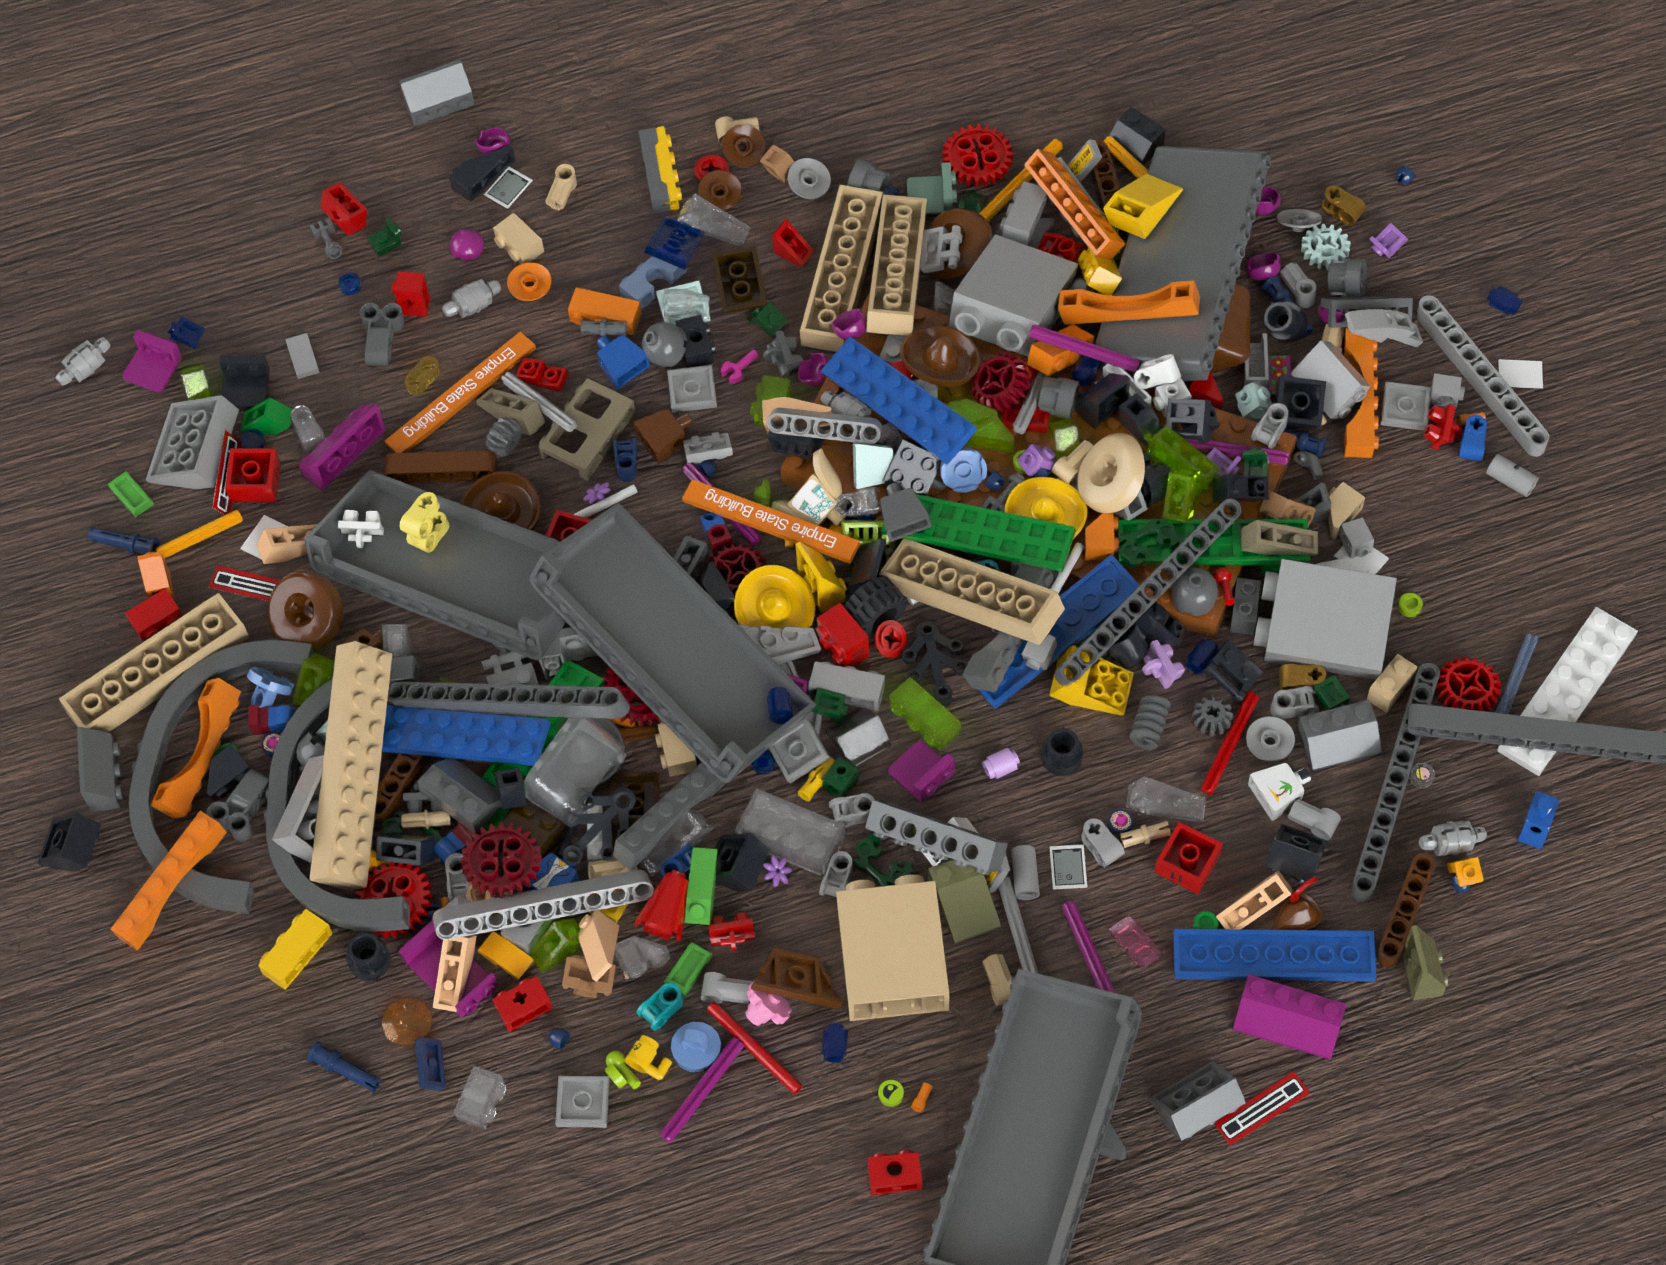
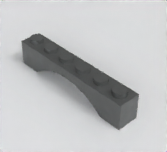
M1021 564L1014 576L1048 589L1051 588L1055 580L1049 569ZM1001 631L988 645L973 654L963 672V676L971 688L996 692L1024 639Z
M701 762L616 839L613 856L632 871L648 856L666 831L684 813L697 803L711 798L726 783L720 781Z

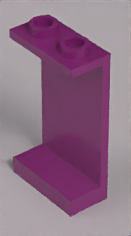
M432 920L398 952L402 961L435 992L443 939L437 936ZM474 960L472 961L462 999L455 1006L457 1011L455 1013L460 1018L466 1014H471L484 997L487 998L494 993L498 985L495 975L492 973L489 975Z

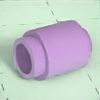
M1005 748L986 757V760L982 762V766L989 779H998L1017 770V764L1020 761L1014 750L1010 751L1008 748Z

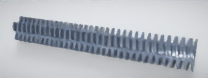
M1526 635L1495 713L1509 714L1508 712L1511 709L1510 707H1512V702H1514V697H1516V692H1518V687H1520V682H1522L1521 680L1524 677L1523 675L1526 672L1525 670L1538 641L1537 636Z

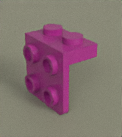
M137 330L133 338L138 350L123 372V379L160 393L164 390L183 358L178 345L170 339L164 340L151 332L145 333Z
M917 741L889 767L888 773L919 802H922L931 796L940 784L954 774L955 759L948 753L941 758L923 741Z

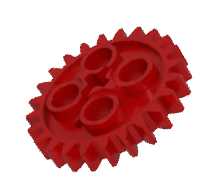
M969 124L968 130L960 127V133L953 131V138L947 137V143H944V151H942L943 163L951 164V171H955L959 184L965 180L967 187L971 182L975 184L976 188H978L979 183L987 187V181L995 184V178L1002 180L1003 174H1008V168L1012 167L1013 160L1012 145H1009V138L1004 139L1003 132L997 134L996 127L990 131L989 125L981 129L980 124H977V127L973 129L972 125ZM973 141L976 142L977 153L979 159H981V168L983 170L979 169L977 153L975 152V146L973 144Z
M382 862L381 870L379 871L373 867L374 874L372 876L368 874L367 888H363L362 891H356L355 894L361 898L359 900L403 896L410 905L409 928L415 931L414 924L416 922L423 924L420 917L422 915L429 916L425 908L432 906L427 900L434 897L428 891L432 888V885L427 882L429 878L419 867L412 864L398 863L397 865L395 862H390L388 867ZM409 882L408 887L402 890L403 885ZM386 885L385 889L379 893L380 888ZM407 929L373 933L376 936L381 934L386 939L391 934L396 939L398 932L407 936Z

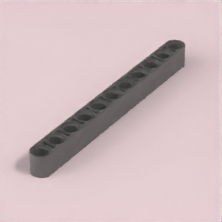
M1226 499L1217 506L1058 667L1055 673L1057 682L1062 686H1070L1076 682L1241 514L1240 504L1234 499ZM1224 507L1230 509L1231 517L1224 513ZM1208 523L1216 527V532L1209 530ZM1192 539L1198 540L1201 547H1194ZM1176 555H1181L1184 558V565L1177 561ZM1161 571H1165L1169 575L1168 581L1161 577ZM1145 587H1149L1153 591V597L1146 595ZM1129 603H1133L1137 607V613L1130 611ZM1113 619L1121 623V629H1116L1113 626ZM1099 635L1105 639V646L1098 644L1096 636ZM1080 652L1088 654L1089 662H1084L1081 659ZM1064 668H1068L1073 672L1072 679L1065 676Z
M1433 663L1422 664L1415 678L1352 884L1351 895L1358 902L1369 901L1375 890L1421 735H1414L1408 732L1409 707L1414 704L1431 705L1440 675L1439 668ZM1426 675V676L1431 677L1432 679H1431V680H1427V679H1425L1423 676ZM1416 696H1423L1426 700H1420ZM1403 737H1410L1414 741H1407ZM1397 758H1404L1407 762H1400ZM1396 778L1400 780L1401 783H1394L1391 781V779ZM1390 799L1395 804H1387L1384 800ZM1383 820L1387 822L1388 825H1380L1378 821ZM1371 842H1379L1382 846L1375 847ZM1371 863L1376 868L1370 869L1367 868L1364 864ZM1358 885H1366L1369 890H1361Z
M394 682L389 685L388 700L394 706L494 715L618 719L624 717L630 709L628 701L614 687Z
M1414 704L1409 707L1408 732L1414 735L1634 761L1666 763V733L1424 704Z

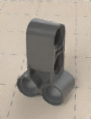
M366 303L360 308L363 325L368 330L365 348L366 365L390 366L394 332L401 330L405 325L402 308L397 303H389L383 309H379L375 303Z
M254 769L249 770L226 802L218 801L212 803L207 809V815L219 822L225 830L229 829L235 841L245 842L249 840L253 834L249 821L266 800L265 791L269 787V777ZM225 814L222 818L216 819L218 815ZM245 825L242 829L236 830L237 826Z

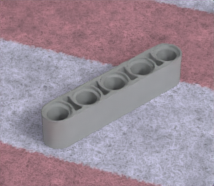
M775 408L767 419V427L774 433L873 444L879 440L882 432L881 423L874 418L807 410ZM773 417H782L784 424L777 425L774 423ZM804 419L807 422V426L799 427L796 424V420ZM826 421L831 428L823 430L820 428L819 422ZM850 424L854 431L847 433L843 431L842 425ZM874 427L877 434L868 435L865 428Z

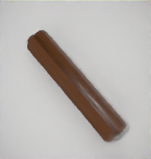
M653 724L652 726L646 725L620 729L619 732L623 742L655 738V734L659 733L658 725ZM610 732L598 733L593 735L594 738H607L612 736Z

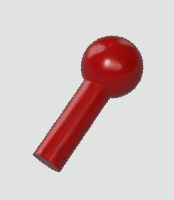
M1219 567L1214 571L1213 577L1221 587L1225 605L1231 606L1235 602L1229 584L1232 574L1228 568Z

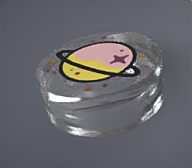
M1417 763L1411 769L1410 781L1418 788H1427L1434 781L1435 771L1427 763Z

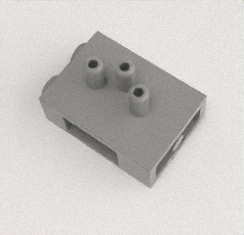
M1321 340L1291 372L1294 377L1326 381L1323 410L1333 419L1347 417L1351 412V408L1356 402H1360L1365 398L1366 392L1371 387L1340 351L1328 341Z

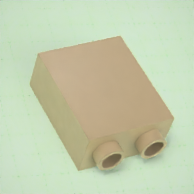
M905 875L897 878L894 882L895 885L875 887V883L870 880H857L848 883L845 886V891H836L850 1021L949 1011V987L935 881L924 882V878L920 875Z

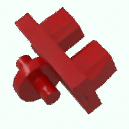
M1449 404L1447 407L1442 408L1434 405L1429 410L1427 418L1436 422V425L1430 423L1426 427L1423 437L1432 441L1431 448L1438 450L1441 444L1453 443L1454 439L1462 436L1463 429L1457 425L1458 421L1453 420L1455 406Z
M746 912L737 913L733 922L725 923V917L723 916L712 917L711 925H708L711 946L731 945L732 952H737L736 944L755 940L753 920L749 919Z

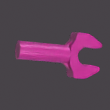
M752 350L735 364L726 361L721 368V377L726 376L729 372H734L729 377V384L739 383L743 379L742 370L759 357L758 353Z

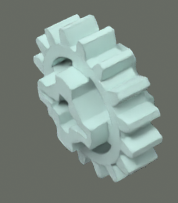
M1322 224L1321 229L1314 226L1313 231L1307 230L1306 237L1302 239L1301 252L1304 253V260L1310 259L1309 265L1316 263L1318 264V269L1324 265L1329 270L1333 260L1344 261L1349 256L1350 241H1347L1348 235H1341L1342 229L1334 230V225L1326 228L1325 224Z

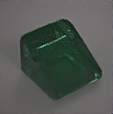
M969 190L961 197L959 208H967L980 213L985 207L988 197Z

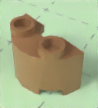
M578 955L566 957L562 986L564 989L568 987L574 989L573 994L578 996L597 998V993H604L606 996H609L612 993L616 965L612 964L596 982L592 979L585 957Z

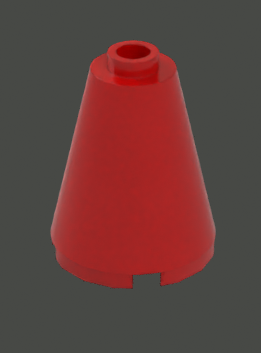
M672 870V873L665 874L634 922L635 927L638 928L639 924L645 926L643 931L666 940H670L671 936L676 937L675 942L681 941L689 882L685 879V874Z

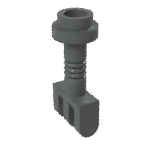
M330 217L325 218L327 224L325 226L321 220L317 221L319 226L317 229L313 223L310 224L309 227L314 238H323L326 244L324 252L327 257L331 259L339 258L342 255V246L340 243L334 242L330 233L335 231Z
M1019 473L1010 475L1008 477L1010 484L996 500L989 496L981 508L989 509L992 506L991 510L1005 512V504L1009 494L1018 484L1026 479Z

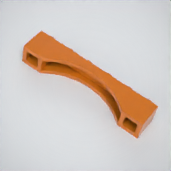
M1195 280L1171 282L1156 291L1133 296L1103 295L1084 289L1061 290L1058 311L1064 325L1199 315L1200 294Z
M1348 328L1345 329L1343 339V356L1371 387L1366 392L1367 395L1362 400L1357 414L1346 426L1344 457L1372 458L1374 449H1378L1379 436L1375 435V430L1378 429V416H1374V410L1378 408V396H1374V390H1377L1378 377H1374V371H1377L1378 359L1373 356V352L1377 351V341L1353 334Z
M220 678L206 682L198 700L200 733L195 751L187 765L177 775L159 785L150 806L173 819L185 817L191 811L193 806L191 802L195 794L201 789V780L204 774L211 767L210 760L220 747V738L230 724L229 718L239 705L238 698L241 691Z
M199 811L110 929L119 939L137 951L153 931L164 904L178 883L195 864L215 849L227 833L221 824L202 811Z

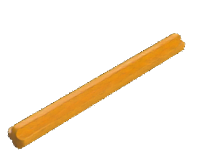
M1053 139L1043 150L1051 152L1056 156L1062 150L1063 144L1058 139ZM1025 167L979 213L988 222L1013 198L1015 190L1021 188L1023 181L1029 182L1034 178Z

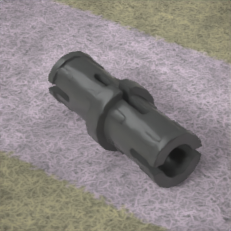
M602 319L601 321H581L582 335L595 334L606 337L607 335L627 336L628 333L627 321L615 322L608 321L607 319Z

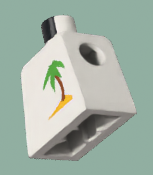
M1283 763L1250 774L1248 785L1270 819L1274 821L1292 808L1297 798L1303 799L1304 788L1302 785L1311 781V777L1305 768L1293 773L1289 765Z

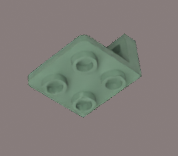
M942 163V176L910 177L907 179L908 197L927 198L926 215H940L947 210L953 209V203H957L956 189L952 190V185H956L955 171H951V164Z

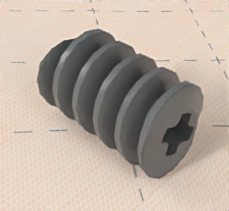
M1145 696L1141 699L1137 711L1138 714L1135 716V723L1129 736L1135 745L1145 750L1158 748L1155 742L1160 741L1161 737L1159 734L1163 732L1162 726L1166 723L1164 717L1168 716L1167 709L1171 707V703L1159 696Z

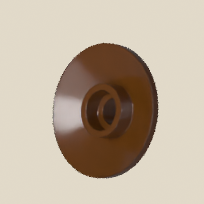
M739 124L733 126L724 135L722 141L723 154L736 167H752L764 155V138L760 131L751 125ZM739 143L745 144L744 151L739 149Z
M718 170L710 172L701 179L698 185L700 201L704 206L714 211L728 210L734 207L741 198L742 188L740 181L735 175L727 171ZM722 192L724 195L717 196L716 194Z

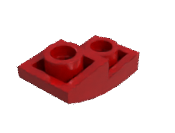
M523 358L516 377L531 385L561 392L569 373L566 368L546 366L543 360Z

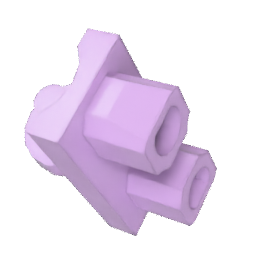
M1158 640L1150 643L1151 646L1144 658L1146 665L1142 668V671L1145 675L1153 674L1155 678L1159 679L1164 689L1171 687L1173 682L1183 675L1185 668L1181 662L1172 663L1170 661L1173 656V649L1169 644L1160 645Z

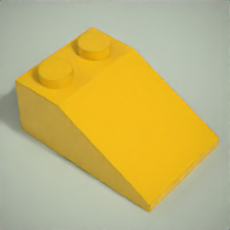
M801 542L796 543L798 575L810 587L815 605L820 613L844 602L847 588L841 578L838 579L834 574L835 568L831 561H826L821 553Z

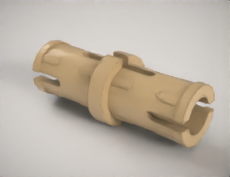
M1167 821L1147 827L1146 825H1141L1140 829L1119 833L1122 846L1126 848L1143 842L1149 844L1151 840L1171 836L1170 828H1168L1169 824Z

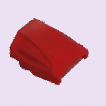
M1044 232L1042 240L1036 247L1038 250L1077 263L1076 276L1080 272L1081 268L1078 260L1081 253L1086 250L1084 244L1077 243L1063 235Z

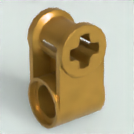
M1329 186L1325 190V199H1323L1321 208L1325 213L1330 214L1348 226L1354 225L1366 209L1363 200L1351 195L1338 186Z
M1285 664L1279 668L1280 690L1296 689L1304 686L1314 688V685L1323 682L1326 678V671L1320 665Z

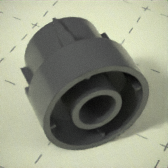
M859 158L851 171L847 186L884 193L889 184L890 174L877 169L875 163Z
M1333 260L1328 272L1329 292L1342 295V297H1364L1367 285L1366 260Z
M1060 377L1059 379L1045 378L1039 397V409L1047 411L1056 417L1070 420L1075 409L1080 382Z

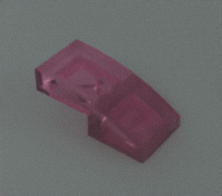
M1129 915L1109 929L1111 936L1126 949L1127 955L1141 969L1162 956L1160 950Z

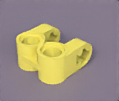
M431 492L421 494L400 521V530L407 533V543L427 553L432 552L449 529L446 515L438 512L440 508L439 501L436 495Z

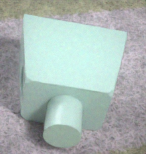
M853 442L854 486L857 489L884 483L882 480L894 457L893 448L886 445Z

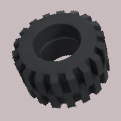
M883 576L865 583L856 590L844 608L868 635V638L874 637L872 635L876 633V626L880 625L882 621H897L906 609L907 599L888 577Z

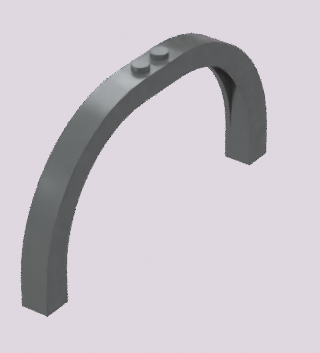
M264 640L228 647L204 658L186 670L163 694L150 716L143 740H140L138 743L137 762H133L132 781L129 793V812L133 833L141 851L154 871L168 854V850L161 843L154 821V807L150 806L156 793L172 733L183 714L200 697L207 681L215 678L226 681L248 674L253 666L276 672L311 675L316 655L312 644ZM193 869L182 878L174 891L195 903L214 909L246 914L250 913L255 893L250 882L213 877Z
M414 656L392 658L389 685L394 682H419L420 666ZM331 679L316 690L297 709L283 730L275 748L270 768L269 787L265 791L268 803L267 809L264 811V819L266 822L269 854L278 876L287 889L307 910L324 921L355 931L378 932L409 929L410 905L403 896L359 900L344 898L326 892L305 877L295 855L289 853L272 840L296 787L297 773L300 766L296 755L298 744L309 731L312 732L314 737L316 732L328 720L333 679Z

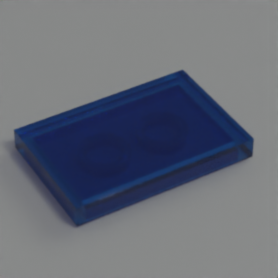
M664 215L648 242L644 253L686 270L705 232Z

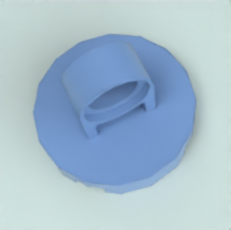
M962 447L948 465L941 461L940 473L944 484L953 488V491L969 492L975 490L978 484L985 480L987 466L984 457L978 450L971 447Z
M253 666L247 675V678L257 685L251 698V705H259V708L271 707L277 693L282 695L291 694L294 683L284 676L280 679L273 675V671Z
M691 1022L683 1025L676 1031L672 1038L671 1051L675 1061L682 1069L689 1072H702L710 1067L720 1055L721 1041L718 1033L712 1026L703 1022Z

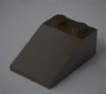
M756 246L712 253L723 314L767 306Z
M615 773L611 777L610 795L619 788H628L635 795V805L628 811L629 828L660 800L659 773ZM622 795L618 801L621 804H625L628 798ZM619 812L611 820L612 841H616L618 838L617 831L620 828ZM622 830V831L620 832V836H621L626 830Z
M526 799V806L514 807L502 823L504 828H508L510 823H513V830L522 826L523 834L530 831L531 839L536 838L537 846H540L541 850L540 855L543 858L560 843L565 822ZM500 842V843H499V852H500L499 868H500V870H502V871H504V869H503V857H504L503 844H504V842ZM513 847V848H511V849H509V850L514 851V850H517V849H519V848ZM487 848V849L484 850V851H488V852H489V851H492V850H494V849H493V848ZM511 869L509 872H517L518 869Z

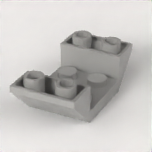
M570 627L561 629L539 662L546 680L550 681L555 677L566 660L580 661L587 657L600 656Z

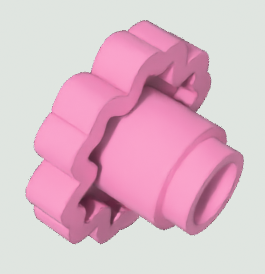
M752 982L748 986L749 990L746 992L751 1002L745 1012L747 1018L757 1026L766 1023L770 1019L776 1024H783L792 1012L789 1002L782 996L751 990Z

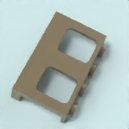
M587 378L583 385L580 384L577 387L575 396L571 402L565 404L563 409L566 414L576 421V429L587 435L584 443L576 453H570L555 446L565 429L556 422H553L550 432L540 440L539 449L542 459L545 460L547 455L578 469L580 477L588 481L612 447L613 439L619 437L635 414L634 400ZM592 391L611 400V404L599 419L579 411Z

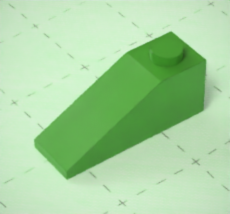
M693 847L686 898L685 923L711 924L714 909L718 849Z

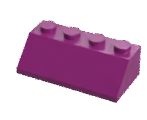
M362 404L358 409L352 411L348 419L336 426L329 437L322 440L310 455H306L302 459L299 467L303 477L321 491L333 482L386 431L379 407L373 404Z
M1248 974L1233 1030L1331 1060L1347 1004Z

